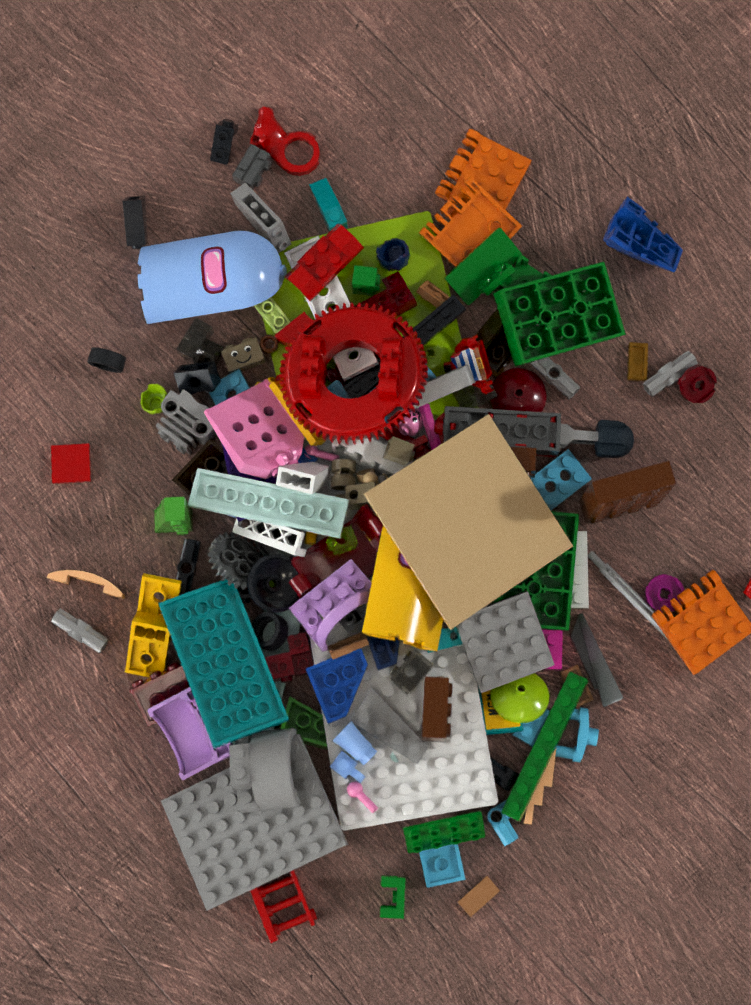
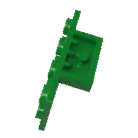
M498 227L445 277V280L465 304L470 305L481 294L490 295L515 271L512 265L522 253L506 233Z
M481 811L403 828L408 853H419L428 849H438L442 846L456 845L461 842L479 840L485 837Z

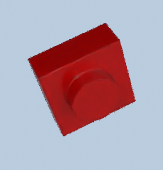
M424 434L409 443L415 444L413 451L418 454L426 449L428 439Z

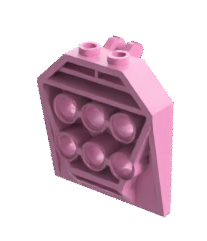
M268 379L204 411L237 470L240 473L268 479L271 476L277 477L279 466L298 464L304 443V435L270 389L269 385L271 383Z

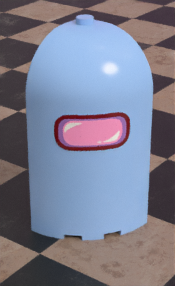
M232 231L141 247L138 264L141 266V274H138V287L143 290L144 300L141 301L147 324L239 310L257 305L272 297L281 288L284 277L287 275L286 267L282 265L275 247L264 237L249 231Z

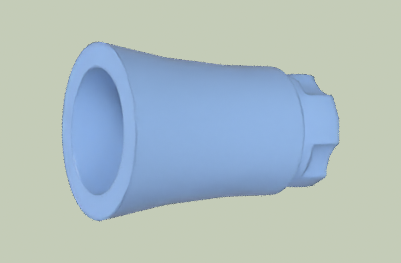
M352 721L333 739L334 743L346 750L363 765L377 752V750L371 747L372 744L360 733Z

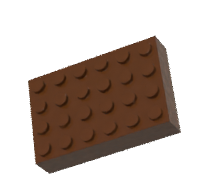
M670 461L591 482L579 500L585 523L591 521V524L602 522V519L608 516L610 519L620 517L623 512H628V514L636 513L645 506L646 509L657 507V504L676 485Z

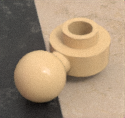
M364 469L356 473L359 483H378L375 469Z

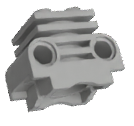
M184 389L179 395L170 390L161 403V409L168 420L164 417L160 419L164 427L159 423L156 424L158 434L167 443L173 442V445L176 446L179 452L182 454L187 452L191 455L192 450L189 445L194 449L197 447L194 440L205 445L211 438L214 440L217 436L204 414V411L209 407L195 401L192 395ZM202 430H207L204 434H200Z

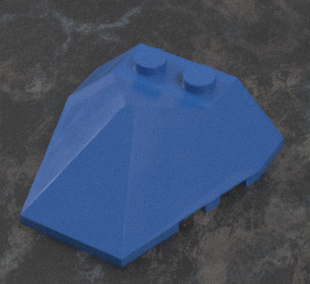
M627 196L610 220L603 241L609 247L628 257L675 272L683 249L667 233L664 235L657 228L658 223L655 220L651 222L645 216L646 211Z

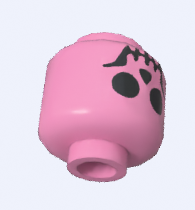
M418 408L415 409V412L409 411L410 418L404 417L405 424L402 422L398 423V430L401 434L415 436L424 426Z

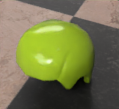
M149 384L147 390L141 393L140 404L143 410L149 414L163 412L161 403L166 397L167 392L159 384Z

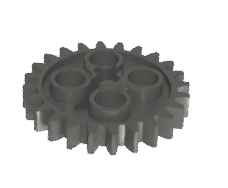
M225 532L213 540L208 548L210 550L208 556L211 557L209 562L214 564L212 569H217L216 576H223L221 581L228 580L229 586L234 583L236 589L241 586L242 590L246 587L248 588L247 579L250 569L262 556L257 551V547L253 546V540L248 542L247 537L242 539L239 534L235 537L233 532L229 535Z

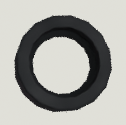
M93 347L87 362L102 370L121 373L123 372L126 358L114 351Z
M263 612L252 623L260 648L273 651L280 648L287 639V621L275 613ZM271 621H275L276 630L273 637L264 642L263 631L266 625Z

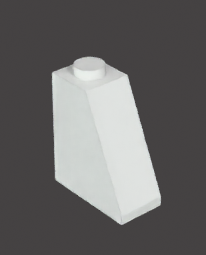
M316 462L279 466L276 485L314 494L328 485L331 466Z

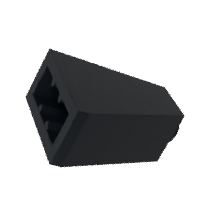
M145 196L126 197L122 202L127 246H132V249H141L143 245L147 244Z

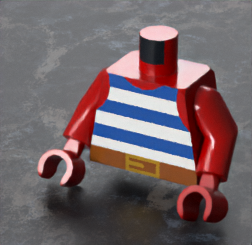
M478 335L463 338L455 346L454 352L451 354V361L444 362L445 373L468 364L475 380L472 386L480 388L484 394L493 392L494 389H491L489 386L493 384V381H486L492 375L483 340L476 341Z

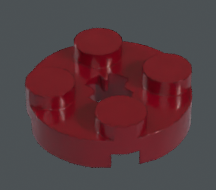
M699 364L687 369L678 380L683 398L689 402L699 404L708 401L715 392L714 386L717 384L714 372ZM701 380V384H699L701 386L699 388L695 387L696 382Z

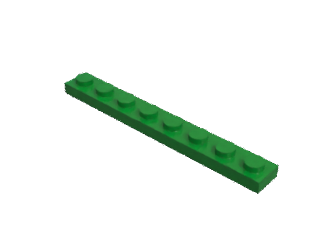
M569 672L501 811L502 814L518 822L521 821L588 683L586 678Z

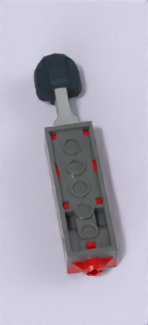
M445 406L444 412L435 420L434 432L439 435L440 441L443 444L489 414L510 447L536 448V456L556 457L560 452V448L564 449L572 443L595 445V454L598 457L620 458L627 455L634 444L633 432L623 422L600 420L597 423L596 431L573 430L568 424H561V413Z

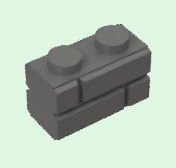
M250 144L232 175L233 180L240 185L246 183L252 190L255 186L259 187L263 179L261 177L263 172L268 171L271 167L270 154Z

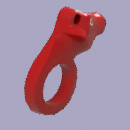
M261 107L259 109L258 120L254 126L250 144L268 152L281 169L295 176L309 174L319 165L320 150L315 140L316 136L306 131L286 133L275 119L274 112L270 107ZM298 140L310 144L314 151L311 160L300 166L291 164L285 158V150L288 145Z

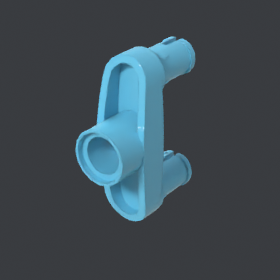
M580 707V709L575 708L570 718L571 720H577L579 723L576 746L572 748L557 745L555 757L572 759V762L580 763L586 745L597 746L599 729L589 727L588 708Z

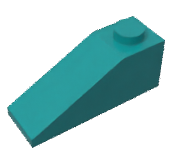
M327 178L309 184L329 232L337 224H341L347 229L346 217Z

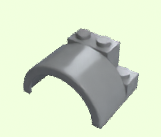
M295 728L260 731L236 740L235 745H229L230 785L237 790V808L241 813L300 806V799L296 794L293 784L290 762L291 741L293 736L297 735Z

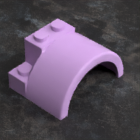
M190 687L147 710L149 716L160 726L173 749L179 765L181 780H185L229 757V745H233V743L231 742L213 749Z

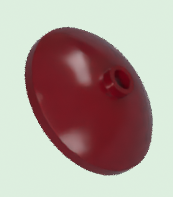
M513 368L506 370L494 380L491 389H494L493 392H490L492 409L542 412L547 399L546 388L542 380L535 373L527 369ZM521 391L523 395L517 396L515 392Z

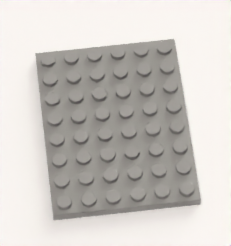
M300 734L293 736L290 749L291 773L296 794L300 799L299 807L241 813L237 808V790L230 785V767L161 801L206 911L348 845Z

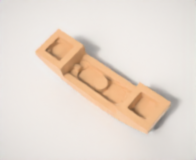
M61 570L47 575V578L68 585L71 577L104 586V594L122 599L125 597L121 590L108 580L89 572Z

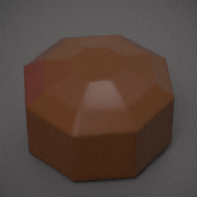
M265 335L261 338L259 346L263 353L272 354L277 351L278 341L275 336Z

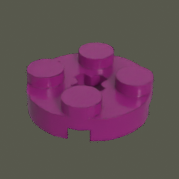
M661 574L654 577L645 588V598L650 607L655 611H661V607L665 605L673 612L675 609L672 607L670 600L675 598L679 602L677 595L684 591V587L677 578ZM661 589H664L665 591L668 590L670 592V594L667 595L668 599H665L664 597L661 598Z

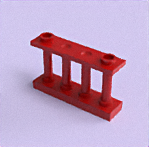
M295 870L290 872L291 876L265 887L259 886L250 891L270 943L279 940L278 935L281 934L280 932L306 921H309L311 926H314L316 924L315 920L318 919L314 908H309ZM290 884H295L298 895L271 906L265 904L263 898L266 897V894ZM302 902L306 913L278 925L277 923L273 924L271 919L273 913Z

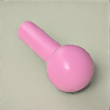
M309 444L305 447L309 455L329 461L339 459V455L321 451L317 446Z
M351 782L347 787L348 795L358 798L372 813L376 812L378 807L363 793L362 785L359 782Z

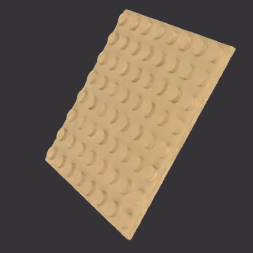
M489 414L364 493L369 504L450 630L573 547Z

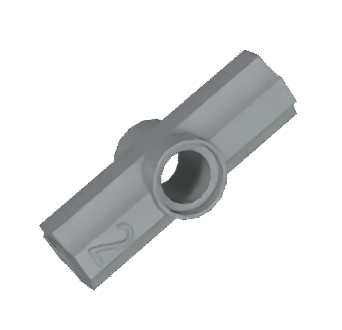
M687 351L673 362H668L658 370V373L642 384L644 390L653 397L665 387L673 385L682 377L687 369L698 364L695 356Z
M550 358L530 363L545 377L547 383L553 385L568 400L579 391L580 386L563 371L560 365L555 364ZM556 371L559 376L552 378L549 372Z
M61 608L52 618L51 622L98 653L104 650L109 641L107 637L93 630L92 626L79 618L73 617Z

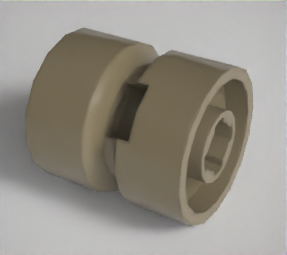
M351 459L332 460L331 472L334 475L331 477V489L345 491V486L356 485V477L353 476L356 473V461Z

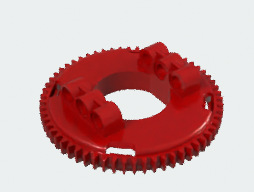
M351 302L348 308L345 303H343L342 309L338 305H336V310L334 311L329 307V313H325L322 310V316L319 317V315L315 314L316 319L314 321L309 318L310 324L303 323L304 329H297L299 335L293 334L295 341H288L291 347H285L287 353L282 354L285 360L280 361L284 367L279 368L282 373L279 375V378L282 380L279 382L282 387L280 389L283 394L282 397L286 401L285 404L289 408V412L293 414L294 419L300 425L303 424L305 430L309 429L311 434L316 432L315 434L318 438L322 435L326 441L330 437L332 443L337 438L339 444H341L342 440H345L347 445L349 440H353L354 445H356L357 440L364 444V439L366 438L371 442V437L374 436L379 440V434L382 433L386 437L385 431L389 430L393 433L392 427L395 426L399 429V422L405 424L404 417L410 418L409 411L415 412L413 405L419 406L417 399H422L421 393L425 392L423 386L427 385L425 379L428 378V366L426 365L428 362L427 358H425L426 353L423 351L424 346L421 344V339L417 338V332H413V327H408L407 321L403 322L402 316L397 318L396 312L390 315L389 309L384 312L383 306H380L377 310L375 304L369 308L368 303L362 307L361 303L358 302L357 307H354L353 302ZM359 347L369 349L381 359L378 385L370 393L359 398H342L330 392L325 386L327 364L337 353L348 348ZM297 403H302L303 406L312 414L311 417L303 410L301 406L298 407ZM396 407H402L403 411L401 412L400 410H398L393 416L387 419L388 423L386 424L384 420L385 416L391 413Z

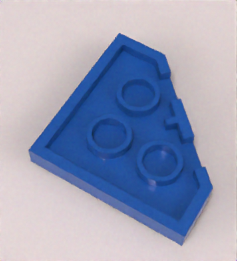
M361 648L334 660L330 658L306 668L328 724L347 717L368 666Z

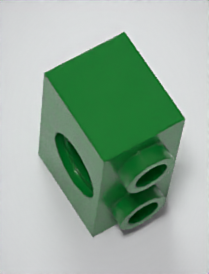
M354 265L352 279L353 294L374 296L376 291L380 290L381 275L377 274V268Z

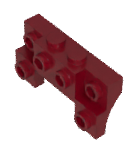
M398 271L382 279L385 290L361 302L362 307L366 303H368L369 308L375 304L377 310L380 306H383L384 312L389 309L390 315L396 312L397 317L418 306Z
M306 632L287 636L290 652L264 657L274 682H291L294 677L307 675L306 668L314 665Z

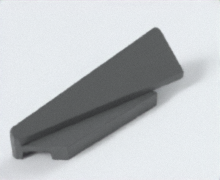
M583 613L579 614L570 638L594 690L598 689L602 705L606 707L624 698Z

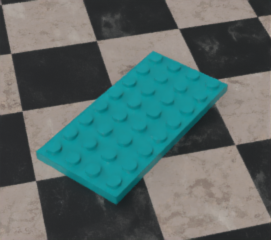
M228 580L218 581L158 603L213 749L289 721L234 583L229 586Z

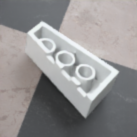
M337 438L331 443L333 454L345 459L355 460L357 464L368 469H375V472L380 474L385 473L387 477H391L412 463L409 462L403 466L384 459L383 455L387 444L380 443L371 438V442L367 438L364 439V444L357 440L356 445H354L353 440H349L348 445L345 443V440H342L341 444H339Z

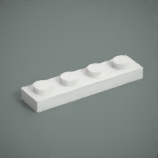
M578 531L571 609H588L587 531Z

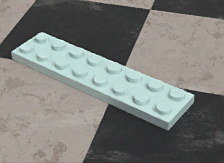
M197 468L188 506L341 539L350 501L349 499L320 493L308 494L272 483Z

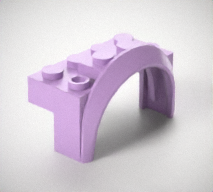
M350 559L290 606L289 609L321 651H327L326 639L330 631L352 610L368 603L372 582Z

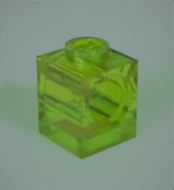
M352 526L343 528L341 538L345 539V544H338L336 542L337 538L328 536V539H326L329 551H333L334 555L356 549L358 544Z

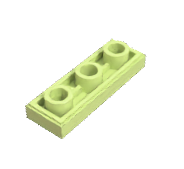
M272 297L254 305L275 334L290 323V320ZM271 306V309L265 310V307Z

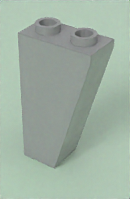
M246 183L230 193L238 209L257 232L275 247L278 253L291 245L282 220Z

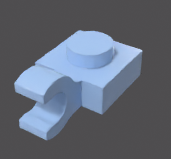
M343 751L340 752L330 765V768L344 779H347L350 775L361 783L365 778L361 772L355 769L358 763Z

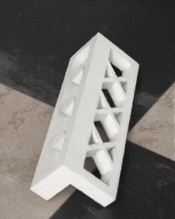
M236 518L233 533L287 553L305 557L307 550L300 547L305 533L285 526L258 521L254 522V520H249V526L242 527V521L238 523ZM260 523H263L266 529L262 533L258 532L256 528ZM279 528L282 536L276 539L273 537L272 531ZM292 534L297 535L294 545L290 544L287 538Z

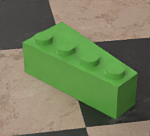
M164 497L159 507L154 510L155 533L177 532V535H188V532L193 531L192 507L188 506L185 497Z

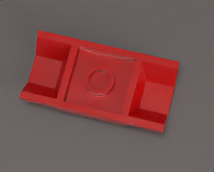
M337 224L297 261L298 264L285 278L311 301L364 247L345 227Z

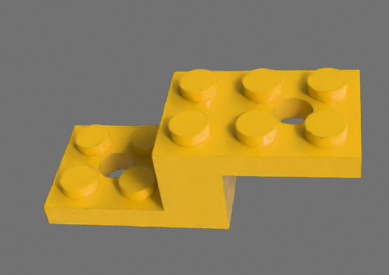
M143 573L138 608L131 624L125 673L150 677L149 675L155 671H165L171 636L158 603L179 596L182 581ZM160 592L164 595V599L159 600L154 594ZM148 654L151 656L152 660L146 661L143 659L142 655Z

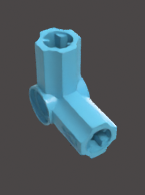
M507 800L491 808L487 813V820L504 846L519 838L508 820L510 817L501 813ZM495 810L501 813V819L498 822L491 820V813Z

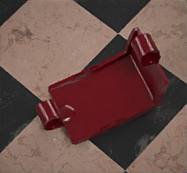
M367 504L362 506L354 517L344 524L341 539L326 536L306 549L305 557L296 556L291 560L292 565L299 574L292 578L289 584L300 599L350 559L368 579L373 576L383 524Z

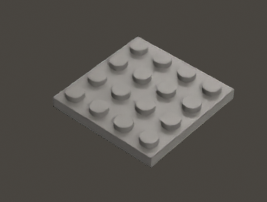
M528 591L485 606L456 626L481 693L555 665Z

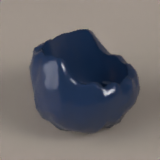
M398 238L387 240L378 246L376 250L380 266L387 271H400L408 264L410 258L409 247L403 240Z

